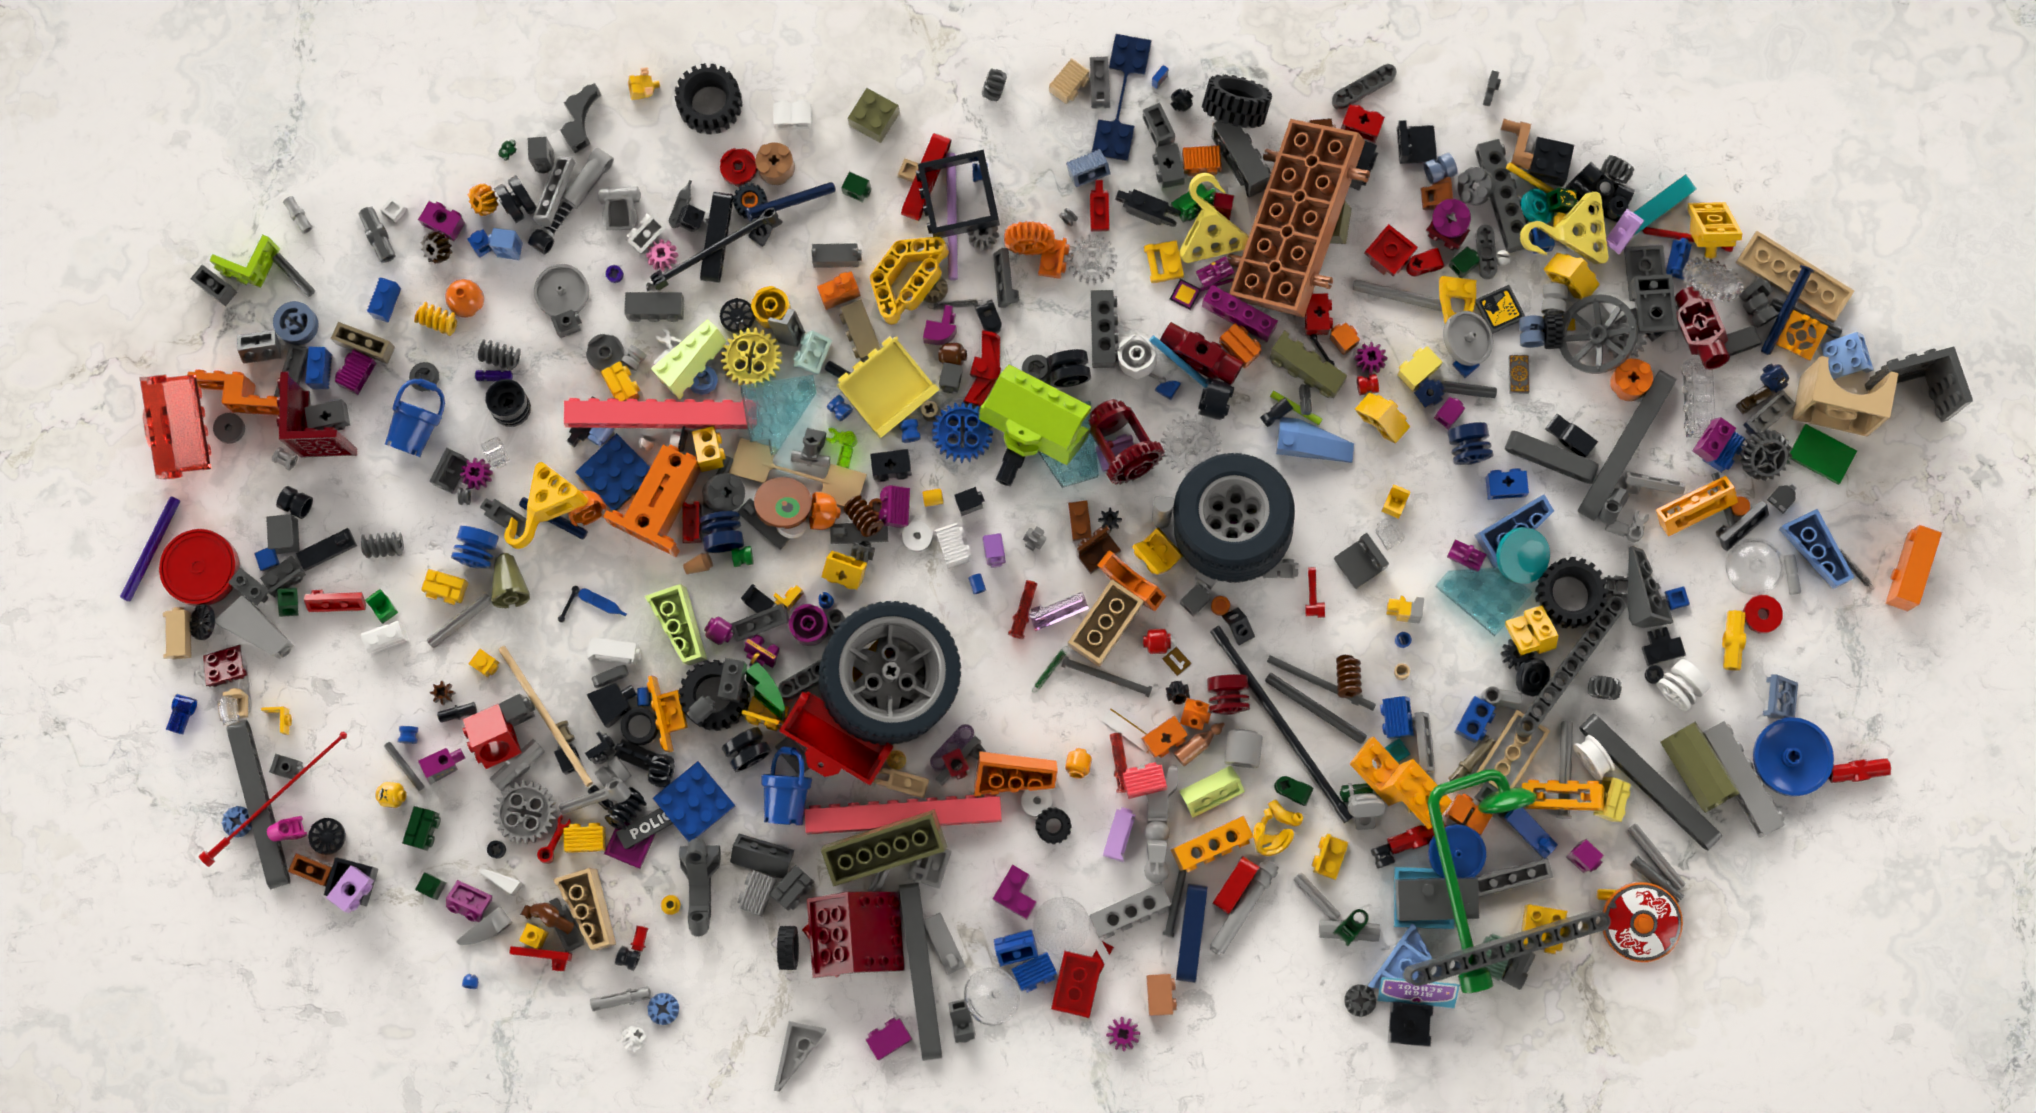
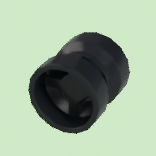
M1389 844L1370 850L1372 856L1376 859L1375 865L1377 869L1395 863L1394 857L1390 854L1391 848Z
M621 946L617 953L615 964L627 966V969L634 971L638 965L641 952H632L628 947Z

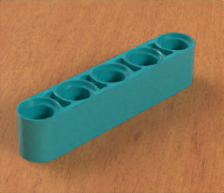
M1686 174L1633 212L1645 220L1635 235L1697 190Z

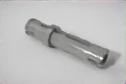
M649 986L634 990L627 989L622 993L590 999L592 1011H597L628 1003L632 1005L637 1001L651 999V991Z

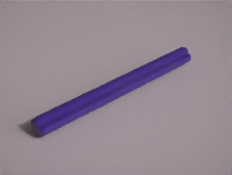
M172 496L169 497L120 595V598L129 602L132 600L180 504L179 499Z

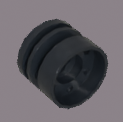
M511 379L496 381L486 392L485 402L494 419L505 427L521 425L531 413L529 398L521 385Z

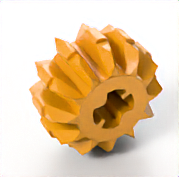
M484 183L469 189L468 197L470 200L468 202L471 203V208L474 209L476 214L486 216L497 210L498 202L496 200L498 197L495 196V191H492L491 186H487Z

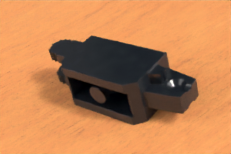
M1136 189L1128 193L1118 190L1115 197L1116 201L1123 203L1126 212L1156 225L1163 223L1175 227L1177 222L1166 217L1165 214L1169 213L1179 217L1182 213L1179 209L1169 206L1168 202Z

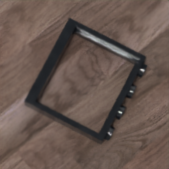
M984 149L918 164L919 170L915 172L917 181L922 182L923 188H919L921 199L926 201L923 210L925 217L929 216L930 223H927L929 234L932 233L933 237L944 238L1000 226ZM978 161L990 216L937 227L925 172Z

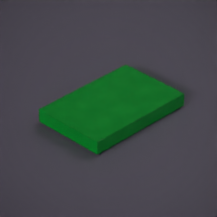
M1805 424L1790 451L1792 457L1789 459L1839 485L1857 450Z

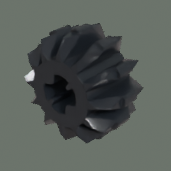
M1512 639L1508 640V645L1504 644L1502 646L1505 651L1500 653L1501 656L1506 657L1502 662H1509V669L1515 665L1516 671H1518V668L1525 660L1535 655V653L1530 652L1516 658L1517 655L1514 656L1513 653L1518 649Z
M656 754L652 758V762H650L649 783L657 787L669 785L674 773V758L667 754Z

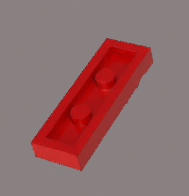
M312 590L311 594H305L304 596L308 612L361 611L366 609V602L362 592L324 594L323 590Z
M510 946L509 954L552 959V970L564 972L567 962L572 960V953Z

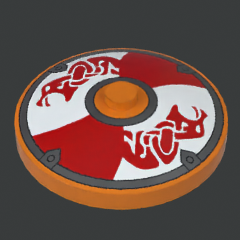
M1634 882L1620 887L1608 898L1602 911L1607 913L1611 920L1610 926L1603 930L1606 941L1615 952L1631 961L1651 962L1664 957L1676 946L1682 933L1683 918L1678 903L1670 893L1652 883Z

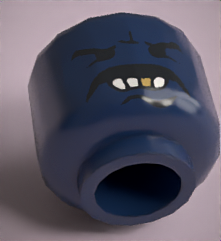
M1771 363L1762 369L1763 373L1760 376V380L1771 391L1777 393L1788 386L1789 375L1782 365L1777 364L1773 366Z

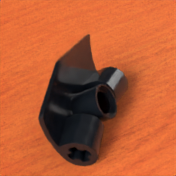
M1592 162L1587 164L1565 187L1566 189H1571V185L1576 180H1579L1583 187L1586 186L1592 192L1600 193L1601 200L1604 201L1602 206L1603 216L1615 222H1618L1620 218L1612 219L1607 216L1605 212L1607 203L1614 197L1621 196L1627 200L1629 205L1635 189L1610 180ZM1608 182L1611 186L1610 190L1602 192L1600 190L1601 183ZM1576 192L1577 200L1580 201L1582 197H1580L1578 195L1579 193ZM1590 205L1589 211L1593 213L1594 208Z

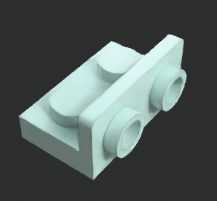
M813 330L804 333L800 340L802 345L793 357L795 361L793 366L796 368L801 367L815 375L819 374L832 340Z

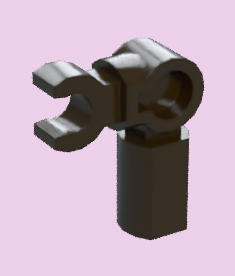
M1764 385L1749 397L1747 396L1737 403L1736 407L1744 415L1773 394L1769 387Z

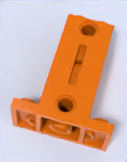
M663 444L625 516L623 517V514L615 510L612 512L606 510L603 518L609 525L677 557L680 550L677 548V544L673 542L674 539L668 537L667 534L677 518L683 502L686 501L701 469L696 457L692 454L686 453L684 455L679 452L680 449L677 447Z

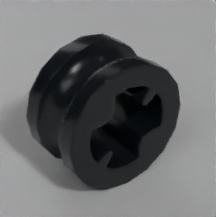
M1652 665L1645 671V679L1651 684H1656L1664 677L1663 669L1657 665ZM1650 670L1652 672L1656 670L1657 676H1659V678L1657 679V677H1655L1654 679H1652V674L1650 673Z
M492 841L487 846V853L490 857L501 858L506 853V846L500 841ZM497 844H499L501 851L500 853L496 852V855H494L492 847H497Z

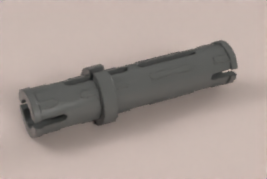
M1637 856L1635 861L1631 862L1630 866L1635 868L1652 884L1670 893L1677 903H1679V900L1675 896L1680 900L1684 897L1683 894L1671 885L1669 880L1666 881L1643 861L1640 856Z

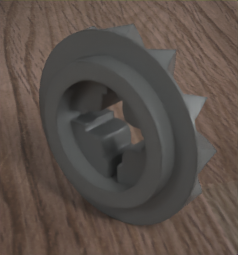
M1031 355L1022 364L1023 372L1043 382L1048 380L1049 374L1052 373V371L1048 370L1046 357L1042 355ZM1034 363L1038 368H1042L1039 376L1036 372H1031L1034 370Z
M429 362L416 364L409 374V380L422 378L419 373L424 375L428 373L429 382L436 385L440 380L438 369ZM412 384L415 389L421 392L430 391L418 384Z
M1360 984L1352 986L1346 992L1344 998L1347 1010L1358 1017L1369 1015L1375 1009L1377 1000L1373 990L1366 985ZM1359 992L1362 998L1369 999V1001L1363 1003L1362 1009L1359 1003L1352 1002V1000L1359 997Z

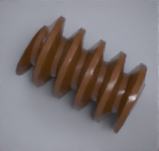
M861 495L851 498L845 504V514L848 515L849 519L852 520L864 537L873 536L883 528L884 523L880 521L878 516H875V511L871 510V506L867 505L866 500H862Z
M1352 655L1338 656L1336 658L1338 697L1351 698L1361 694L1360 660L1355 659Z

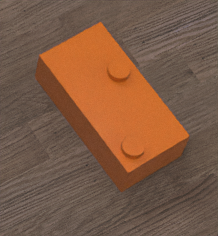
M1918 525L1907 533L1897 568H1894L1890 577L1893 581L1885 604L1907 612L1920 605L1942 532Z

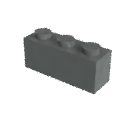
M625 292L624 314L632 322H639L641 319H648L651 322H658L660 319L677 322L678 320H683L684 297L681 292Z

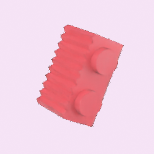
M1156 762L1146 764L1145 768L1139 770L1137 767L1126 769V773H1123L1128 799L1167 790L1162 765H1157Z

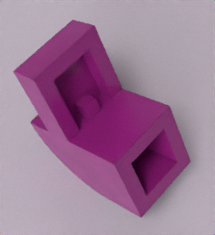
M945 305L941 323L930 320L926 321L923 334L924 343L944 345L955 337L957 327L956 325H951L955 323L956 313H953V306Z

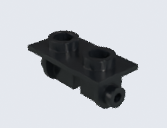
M622 739L620 744L617 743L615 747L616 753L614 757L617 756L625 762L649 771L650 762H652V758L657 753Z

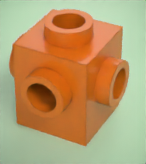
M1187 698L1180 724L1202 730L1204 723L1208 724L1211 713L1208 712L1210 704Z

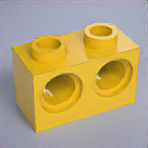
M714 426L692 431L701 472L724 467L723 459H726L724 449L720 448L719 445L723 443L720 432L716 433Z

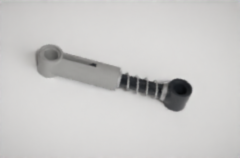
M599 148L593 150L588 158V163L563 195L562 205L558 207L559 209H557L552 225L550 227H543L540 230L536 229L528 240L530 246L544 255L551 250L554 244V233L558 231L557 229L560 225H563L562 222L567 219L568 214L572 213L571 210L577 209L602 174L611 168L614 162L612 156Z

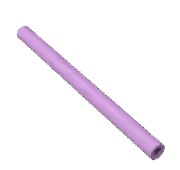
M948 153L946 157L956 156V154ZM956 166L947 168V225L957 223ZM957 235L948 237L949 280L958 279Z

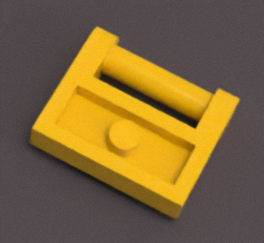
M1177 240L1144 246V252L1147 253L1151 271V283L1184 278ZM1159 251L1164 274L1158 273L1154 252Z

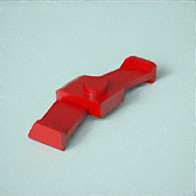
M982 330V358L974 357L970 376L976 377L963 400L966 404L972 403L974 406L981 407L1000 375V336L996 333Z

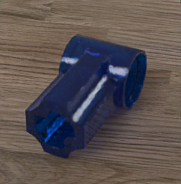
M176 694L171 704L173 711L166 730L183 735L189 717L194 714L197 708V699Z

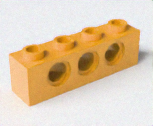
M1241 816L1171 849V852L1179 870L1186 869L1187 872L1198 868L1196 864L1202 861L1204 864L1215 860L1214 856L1219 853L1224 856L1232 852L1231 848L1236 845L1241 848L1249 844V839L1254 836L1245 817ZM1227 832L1233 833V842H1229L1226 839ZM1210 840H1214L1217 843L1215 851L1209 848ZM1193 848L1199 850L1200 855L1198 859L1193 858L1191 855Z

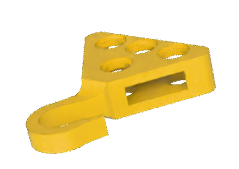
M543 462L537 463L527 504L525 531L520 538L515 539L518 521L511 517L504 533L505 541L515 549L526 547L533 540L536 528L540 522L551 520L578 507L585 506L588 498Z

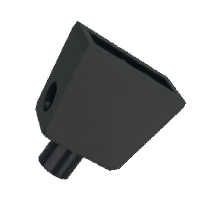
M614 683L588 693L587 697L604 726L610 728L632 709L628 700L636 696L637 693L632 685L621 690L619 685Z

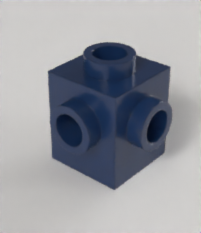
M1427 378L1419 384L1420 388L1414 392L1426 408L1431 403L1435 406L1443 400L1441 396L1445 394L1443 392L1445 387L1440 380L1435 381V379L1429 380ZM1429 389H1432L1434 391L1433 395H1429Z

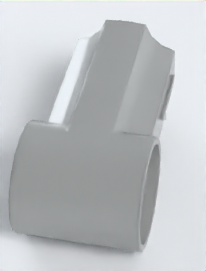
M1493 686L1484 690L1481 693L1480 699L1493 706L1519 710L1522 693L1501 690ZM1487 692L1494 694V701H1490L1487 698Z

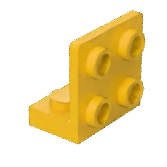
M752 696L748 711L743 710L742 715L750 724L759 726V723H761L767 729L777 731L785 722L790 707L784 706L785 719L782 721Z

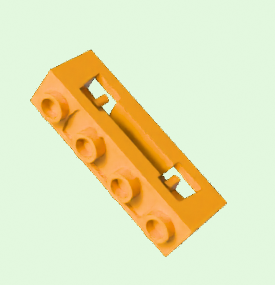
M1725 475L1656 509L1660 526L1669 537L1738 503L1735 487ZM1718 486V492L1715 493L1713 490H1710ZM1679 506L1681 509L1678 512L1677 508L1674 507ZM1674 508L1675 513L1669 514L1667 512L1668 510Z
M1528 780L1527 783H1522V788L1534 792L1537 795L1536 800H1541L1523 807L1524 809L1604 811V786L1599 784L1598 781H1587V784H1579V781L1569 780L1567 784H1562L1558 780H1547V783H1539V780ZM1537 791L1558 794H1581L1582 802L1575 799H1545V794Z

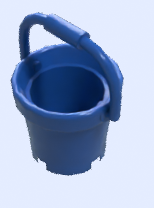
M420 378L409 380L401 386L393 403L392 410L394 413L384 443L385 445H390L412 455L416 453V456L421 457L434 427L439 425L444 412L445 397L436 384ZM418 384L431 391H436L441 402L438 414L400 401L404 390L409 385Z
M784 746L775 753L770 774L761 775V784L764 786V822L803 825L807 792L811 788L812 778L804 777V760L801 753L795 747ZM781 754L797 756L800 768L799 776L775 775L777 760Z

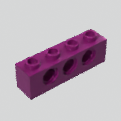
M1211 285L1202 301L1203 308L1232 324L1242 325L1248 333L1265 342L1269 341L1277 327L1278 320L1214 285Z

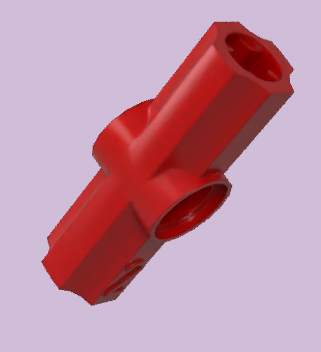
M1888 758L1871 761L1866 759L1856 760L1847 764L1833 765L1828 779L1831 783L1851 780L1852 782H1858L1874 777L1891 775V764Z
M1420 825L1406 830L1405 833L1387 838L1392 855L1429 844L1434 836L1433 828L1428 829L1426 826Z

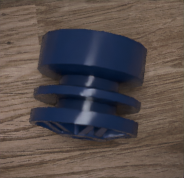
M1468 423L1448 430L1450 445L1458 446L1451 451L1452 455L1455 456L1453 457L1455 465L1476 464L1493 457V450L1489 449L1492 444L1483 441L1490 436L1487 423Z
M719 511L700 518V524L703 526L701 528L702 533L709 534L703 537L705 552L723 553L731 551L732 548H742L744 546L743 533L736 531V529L741 527V522L738 521L740 519L739 512Z

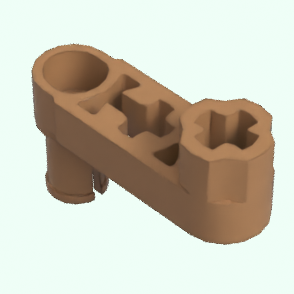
M1504 118L1501 130L1515 133L1518 136L1511 163L1519 168L1529 170L1533 154L1525 152L1531 124L1522 121L1518 123Z

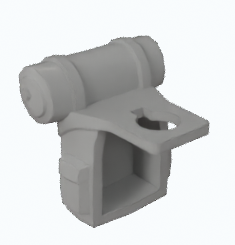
M608 187L599 190V202L605 205L602 217L603 226H606V230H625L635 227V224H637V213L634 210V202H639L641 198V192L638 187Z

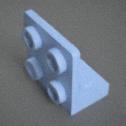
M1859 332L1821 344L1824 357H1829L1828 367L1833 380L1859 371L1867 373L1874 370L1864 335Z

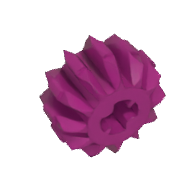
M1370 342L1369 347L1365 343L1362 344V349L1358 348L1356 351L1358 355L1355 356V360L1359 361L1356 366H1363L1362 373L1366 369L1369 370V375L1373 373V370L1379 373L1380 368H1384L1386 365L1384 362L1387 361V356H1384L1386 350H1379L1380 344L1373 347V342ZM1373 356L1374 359H1372V361H1369L1368 357Z
M473 458V463L466 460L468 466H461V469L465 471L460 474V477L464 478L463 484H468L470 489L475 487L476 490H480L481 485L487 488L485 482H492V479L489 477L493 475V471L489 470L491 465L489 463L485 464L484 459L478 461L477 458ZM476 471L479 473L477 477L474 474Z
M1121 1017L1120 1025L1116 1019L1113 1020L1116 1028L1111 1025L1108 1026V1029L1112 1030L1113 1033H1107L1106 1036L1114 1037V1039L1109 1041V1044L1111 1045L1116 1041V1050H1118L1120 1044H1122L1123 1051H1126L1125 1044H1128L1129 1048L1133 1049L1134 1046L1130 1041L1139 1042L1137 1038L1133 1037V1035H1140V1031L1133 1032V1029L1138 1025L1134 1024L1130 1027L1129 1025L1132 1021L1130 1018L1127 1024H1124V1017ZM1119 1029L1129 1032L1127 1039L1118 1037L1117 1034H1120L1118 1032Z

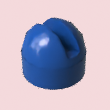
M1400 632L1396 635L1395 644L1397 647L1406 648L1411 644L1412 638L1409 633Z
M467 974L462 981V987L477 989V976Z

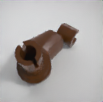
M537 903L532 906L525 905L520 914L531 920L532 916L540 918L547 927H556L566 934H569L574 927V923L561 917L559 910L550 903Z

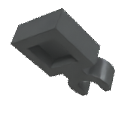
M1492 70L1483 105L1490 106L1494 91L1499 89L1501 79H1498L1499 72Z

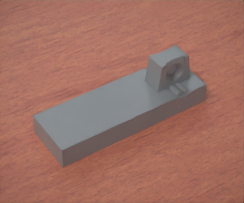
M1626 471L1624 477L1627 484V493L1638 495L1641 487L1682 495L1685 490L1684 483L1628 471Z
M1416 712L1415 716L1412 717L1413 730L1417 733L1420 767L1425 772H1434L1435 766L1429 713Z
M941 913L925 919L924 925L947 974L949 975L966 967Z

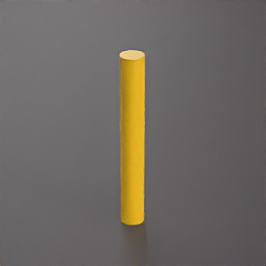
M1510 162L1507 164V170L1542 191L1549 193L1555 190Z

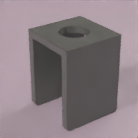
M292 514L266 517L268 549H275L276 554L299 552L298 519Z

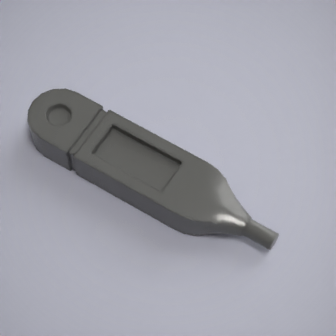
M689 180L686 187L680 190L672 209L669 224L673 228L679 227L676 225L681 209L690 202L691 180Z

